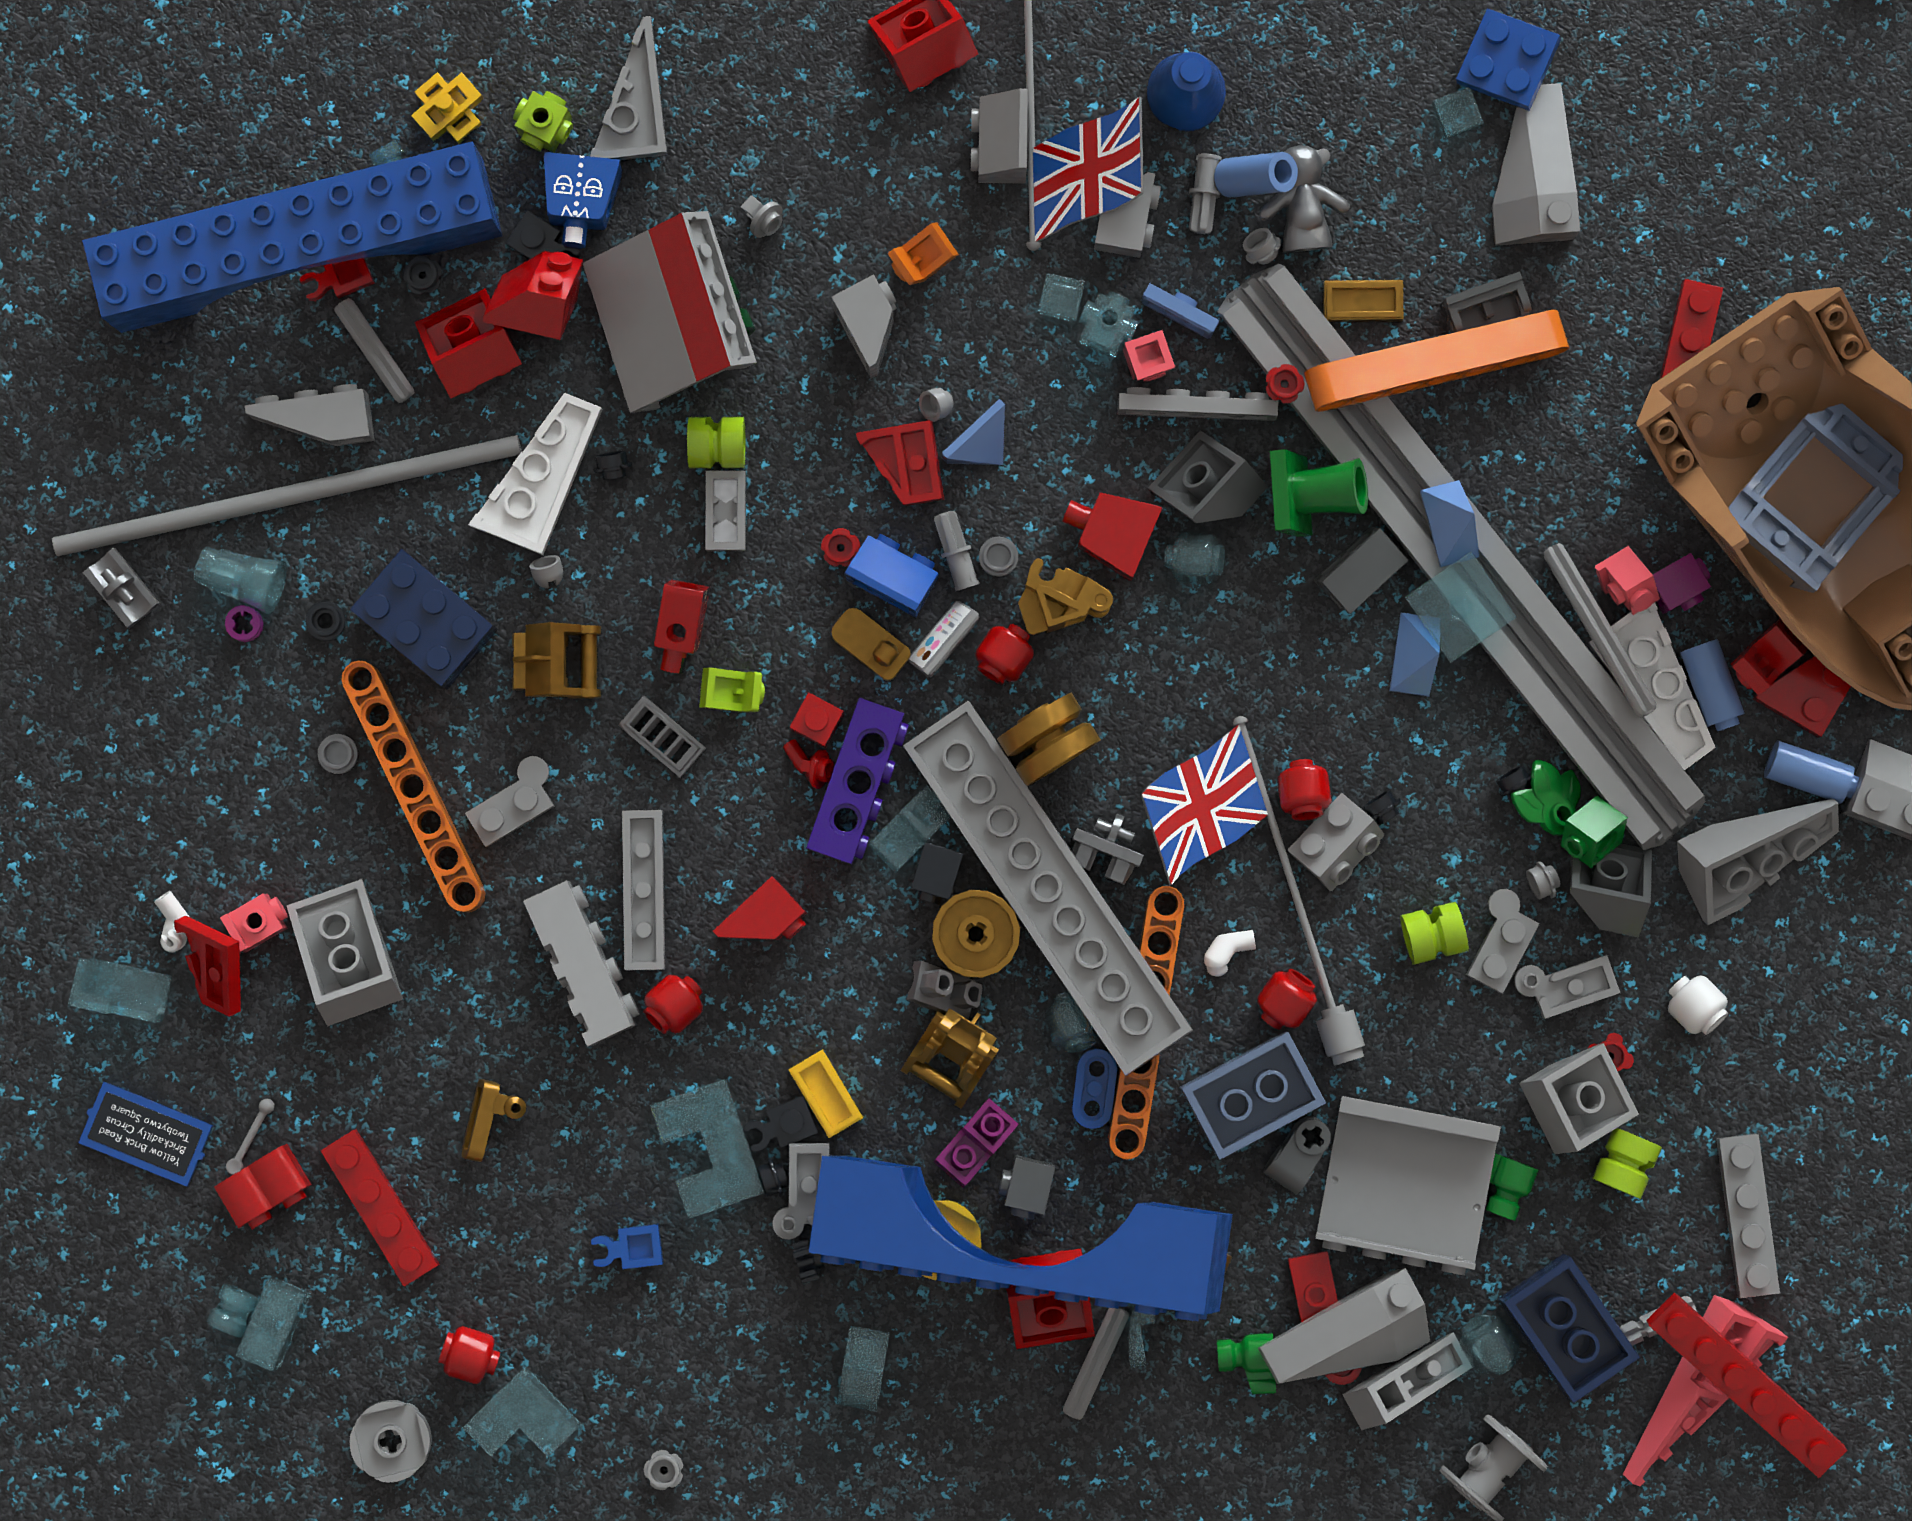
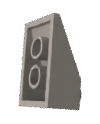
M362 879L287 905L313 998L327 1026L403 1000L388 950Z

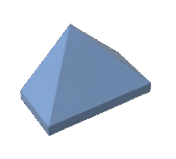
M1000 399L996 401L942 452V459L947 464L1003 465L1005 404Z
M1460 481L1420 490L1440 568L1479 558L1475 514Z
M1400 613L1389 691L1429 697L1440 652V618Z

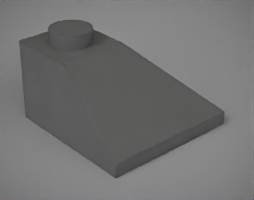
M1201 430L1148 487L1151 493L1196 524L1241 517L1268 488L1245 459Z
M1620 844L1592 868L1578 858L1571 857L1570 894L1600 930L1639 937L1651 904L1652 850H1643L1641 847Z

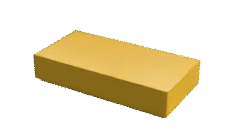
M823 1049L789 1069L790 1074L828 1138L863 1119L862 1114Z

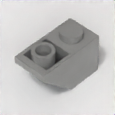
M1147 172L1143 175L1144 193L1117 210L1099 216L1094 250L1140 258L1142 248L1151 247L1154 225L1147 224L1149 208L1157 210L1161 186L1154 185L1155 173Z

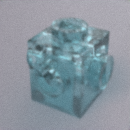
M1108 292L1107 296L1099 293L1095 303L1088 300L1079 322L1084 324L1085 327L1079 343L1116 358L1122 342L1131 341L1139 321L1132 319L1136 308L1129 305L1130 300L1118 293ZM1112 319L1115 324L1107 325L1103 320Z

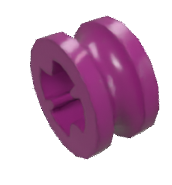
M240 605L234 607L226 616V631L231 637L240 642L254 641L263 631L264 623L262 616L258 611L249 606ZM247 613H250L253 617L250 620V624L253 626L252 631L247 633L242 630V634H238L236 629L239 624L235 621L240 614L246 618Z

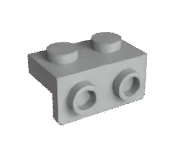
M1341 793L1323 812V815L1317 818L1288 848V852L1315 875L1324 887L1329 891H1333L1337 885H1341L1349 879L1355 866L1365 856H1369L1377 849L1380 840L1384 837V833L1373 818Z

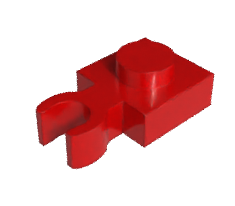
M365 258L324 265L326 271L306 273L299 279L302 284H306L309 281L318 282V289L314 293L306 295L309 301L321 299L330 289H334L336 296L341 298L375 284Z

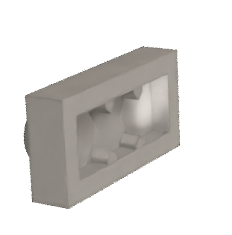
M706 471V551H746V471Z

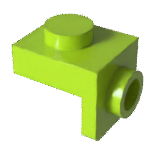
M703 668L700 708L741 713L758 712L759 705L763 702L765 694L761 672Z

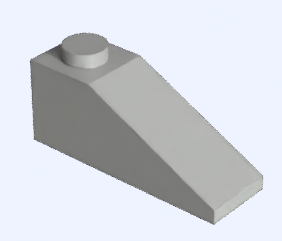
M1454 1332L1372 1375L1342 1395L1361 1430L1387 1424L1473 1367Z

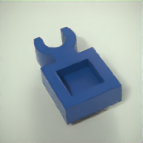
M659 1224L619 1228V1240L616 1241L604 1235L594 1237L591 1240V1245L604 1244L608 1248L607 1257L593 1260L594 1266H607L615 1258H621L622 1269L663 1264Z

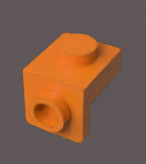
M937 222L929 224L903 246L888 252L889 257L893 261L892 268L895 274L909 285L926 281L959 255Z

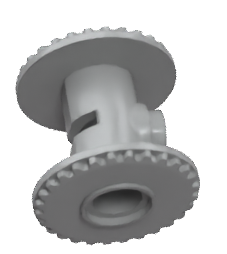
M1486 1415L1483 1420L1499 1434L1490 1444L1484 1445L1482 1442H1479L1468 1451L1466 1461L1469 1463V1468L1460 1479L1444 1465L1439 1471L1480 1511L1483 1510L1494 1521H1503L1504 1518L1489 1503L1505 1485L1502 1482L1505 1476L1508 1475L1511 1478L1527 1458L1543 1472L1547 1470L1548 1466L1533 1452L1534 1450L1507 1426L1504 1427L1495 1418Z

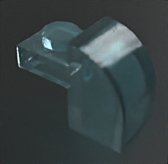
M850 1326L837 1405L877 1412L890 1332Z

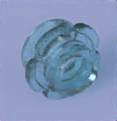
M395 139L368 155L374 164L373 166L401 160L402 157L400 155L405 153L406 149H401Z

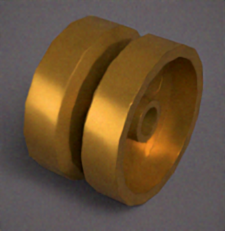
M1072 693L1057 699L1051 704L1046 703L1018 720L1017 725L997 738L1007 756H1016L1031 747L1034 750L1032 754L1020 761L1016 768L1026 786L1040 780L1101 741L1091 723H1081L1066 732L1064 727L1079 717L1082 711Z
M969 890L954 895L941 906L933 922L932 940L938 957L950 970L964 977L982 978L999 972L1012 960L1019 946L1020 927L1015 912L1003 898L989 891ZM977 926L983 930L984 936L981 941L973 942L969 939L968 932L972 927Z

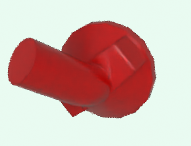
M796 739L787 742L783 746L784 751L795 768L800 773L805 774L813 788L820 789L825 782L830 781L833 773V761L829 759L826 750H818L811 757L807 758Z

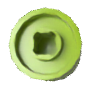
M688 417L687 456L689 468H711L715 462H719L722 468H745L746 436L744 417H722L719 423H714L711 417Z
M1456 902L1435 906L1431 914L1420 910L1400 915L1403 937L1413 965L1435 960L1438 952H1442L1445 956H1450L1468 951L1467 934Z
M1616 1128L1611 1132L1605 1146L1609 1155L1608 1157L1600 1158L1592 1179L1641 1199L1649 1180L1645 1171L1646 1169L1654 1168L1662 1147Z

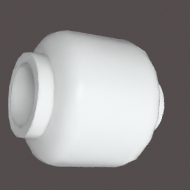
M1684 976L1669 990V994L1673 998L1669 1002L1668 1011L1691 1034H1698L1700 1032H1703L1705 1035L1709 1034L1728 1015V1012L1725 1010L1728 1003L1726 996L1705 976H1696L1691 980Z

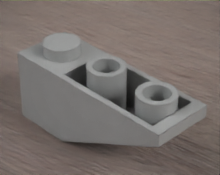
M356 384L333 387L334 393L318 395V390L298 391L294 393L293 399L280 401L277 395L255 398V404L245 405L246 414L254 420L333 446L375 441L369 394L364 389H357Z

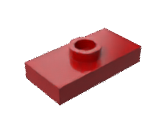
M1327 1251L1287 1259L1300 1322L1305 1321L1338 1301Z

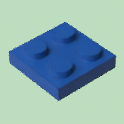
M1487 8L1456 77V82L1461 86L1530 111L1559 46L1561 37L1559 34Z

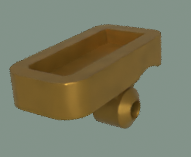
M857 608L847 609L832 628L834 641L885 681L893 680L911 656L910 649Z
M479 1079L462 1146V1157L481 1162L485 1153L493 1115L505 1114L512 1119H518L526 1112L525 1102L514 1095L500 1094V1084ZM516 1103L517 1108L511 1111V1106Z

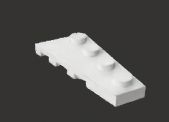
M564 393L535 432L533 439L525 450L519 454L500 484H497L489 495L487 502L478 514H475L468 525L544 555L601 415L602 408Z
M1654 602L1644 611L1634 615L1629 612L1614 623L1611 628L1656 702V709L1647 716H1644L1643 719L1681 767L1686 770L1716 747L1698 704L1693 699L1686 682V675L1682 666L1678 663L1671 646V639L1666 627H1663L1657 612L1658 608ZM1593 640L1587 643V646L1619 687Z

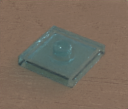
M1472 552L1405 597L1450 663L1517 618Z

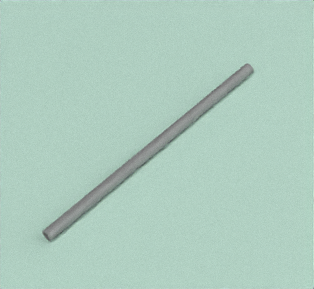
M518 435L56 536L52 538L55 554L58 557L519 455L522 451Z

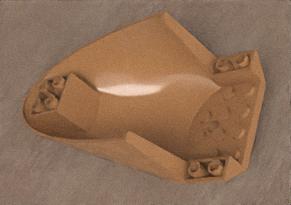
M1840 287L1787 293L1652 384L1636 425L1669 484L1787 628L1825 667L1858 692L1892 708L1912 710V383L1872 349ZM1762 393L1761 400L1756 406L1752 408L1746 407L1748 399L1752 395ZM1843 403L1903 454V468L1899 473L1898 489L1901 491L1863 532L1837 566L1831 570L1820 584L1819 589L1811 593L1789 587L1793 580L1749 544V539L1728 507L1765 461L1808 413H1816L1825 410L1827 407ZM1813 437L1763 498L1821 547L1873 486Z

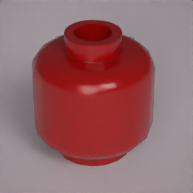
M1010 624L1008 628L1003 626L992 627L975 652L976 660L979 663L977 669L988 679L1000 685H1003L1005 681H1017L1034 656V650L1027 642L1030 635L1014 624Z
M1299 759L1290 762V768L1282 771L1277 778L1282 810L1292 815V819L1299 821L1313 820L1321 817L1323 810L1327 809L1332 802L1329 775L1326 769L1313 765V761L1310 759Z
M1291 968L1287 972H1275L1257 997L1258 1005L1263 1011L1261 1018L1278 1030L1283 1026L1289 1028L1299 1027L1317 1002L1313 991L1315 985L1306 976Z
M667 975L645 995L644 1003L646 1008L643 1010V1013L648 1021L661 1033L665 1034L668 1031L680 1033L702 1013L703 1004L699 996L703 992L699 985L689 976H685L682 979L676 975Z
M460 1326L454 1333H447L438 1362L444 1364L443 1370L446 1375L478 1384L483 1380L486 1373L494 1374L501 1352L493 1350L495 1341L492 1335Z

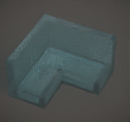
M79 958L68 1006L159 1023L163 1021L172 977L167 974L96 958Z
M525 1366L463 1429L491 1457L520 1428L549 1457L581 1423Z

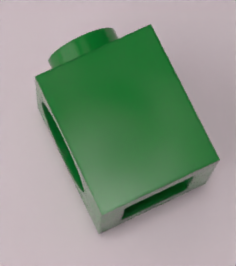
M1596 796L1566 820L1561 846L1571 856L1578 858L1592 868L1622 844L1628 817L1599 796Z

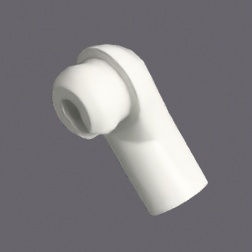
M168 891L154 903L166 918L160 944L165 951L176 952L185 946L187 937L184 932L176 933L174 921L184 916H190L172 892Z
M1253 930L1217 936L1204 956L1207 972L1212 976H1222L1228 971L1227 964L1235 952L1256 949Z

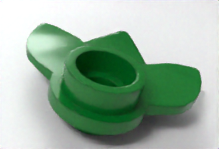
M1535 760L1532 763L1531 772L1532 789L1519 790L1512 793V802L1521 817L1528 823L1540 824L1546 832L1555 836H1562L1566 820L1576 812L1575 807L1581 797L1579 780L1573 770L1566 771L1560 775L1559 771L1552 764L1542 760ZM1557 810L1562 815V821L1557 816Z

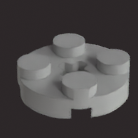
M399 1400L381 1401L367 1408L357 1419L350 1434V1451L356 1465L368 1475L382 1482H398L412 1476L427 1461L432 1444L430 1426L415 1405ZM386 1430H392L394 1435H400L402 1442L397 1444L396 1452H390L388 1446H381L380 1439L386 1437Z

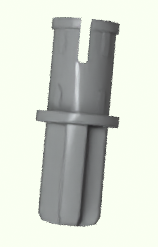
M1207 153L1196 155L1194 188L1189 190V194L1193 196L1189 229L1197 234H1210L1213 228L1215 202L1217 198H1220V192L1217 191L1214 179L1215 169L1222 159L1218 155Z
M948 511L935 516L934 522L944 550L941 557H946L955 584V591L980 584L968 551L972 548L971 545H966L957 513L955 511Z

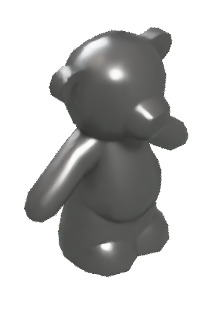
M1302 145L1290 147L1284 152L1290 154L1296 162L1298 170L1297 181L1291 190L1277 193L1261 208L1259 217L1264 221L1269 220L1287 206V221L1283 239L1284 253L1332 248V239L1321 204H1325L1334 211L1344 214L1350 210V204L1331 189L1318 183L1322 167L1330 159V153L1324 148L1315 150L1309 146Z

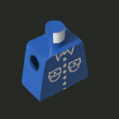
M545 152V186L549 222L555 226H564L563 246L575 249L585 248L588 229L605 230L622 177L620 160Z

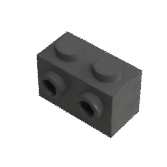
M1014 1155L1011 1171L1003 1169L998 1195L1005 1196L1004 1205L1011 1207V1215L1034 1220L1036 1213L1045 1214L1055 1171L1054 1164Z

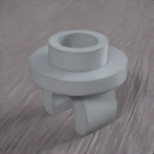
M751 195L742 204L741 208L747 212L746 215L752 220L750 231L754 236L758 238L766 235L770 236L781 226L783 209L777 202H769L763 205Z

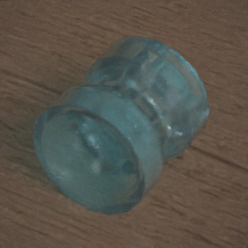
M223 1284L218 1294L220 1301L217 1307L210 1311L206 1322L225 1333L243 1337L248 1326L246 1319L249 1313L255 1311L260 1300L240 1288Z

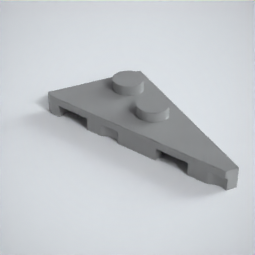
M651 16L643 17L635 31L631 42L632 47L625 66L622 67L612 94L610 107L605 113L602 121L603 126L596 145L592 148L590 157L627 160L667 155Z

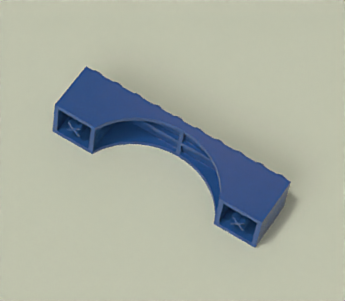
M472 141L82 241L101 318L120 333L198 314L208 304L230 293L289 273L368 257L401 254L430 255L503 235L484 160Z
M845 1155L822 1156L809 1253L820 1254V1262L828 1264H855L856 1260L860 1261L859 1268L866 1270H894V1266L898 1267V1274L904 1276H932L934 1272L937 1273V1280L942 1282L960 1284L961 1281L971 1282L972 1278L977 1279L976 1287L1000 1290V1288H1010V1285H1016L1015 1293L1039 1296V1294H1049V1291H1054L1055 1299L1079 1302V1300L1088 1301V1297L1095 1298L1094 1305L1118 1309L1119 1306L1127 1307L1128 1303L1135 1304V1312L1159 1315V1313H1167V1309L1175 1310L1174 1318L1199 1321V1319H1207L1208 1314L1220 1312L1233 1214L1156 1202L1137 1203L1117 1231L1088 1253L1053 1266L1025 1265L994 1256L964 1238L947 1221L933 1201L925 1184L921 1167Z

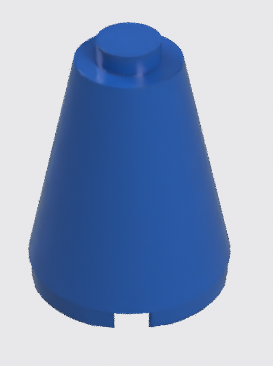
M1196 52L1176 53L1162 60L1152 71L1147 86V100L1154 116L1163 124L1186 132L1199 130L1209 125L1221 111L1226 95L1225 82L1218 67L1211 60Z

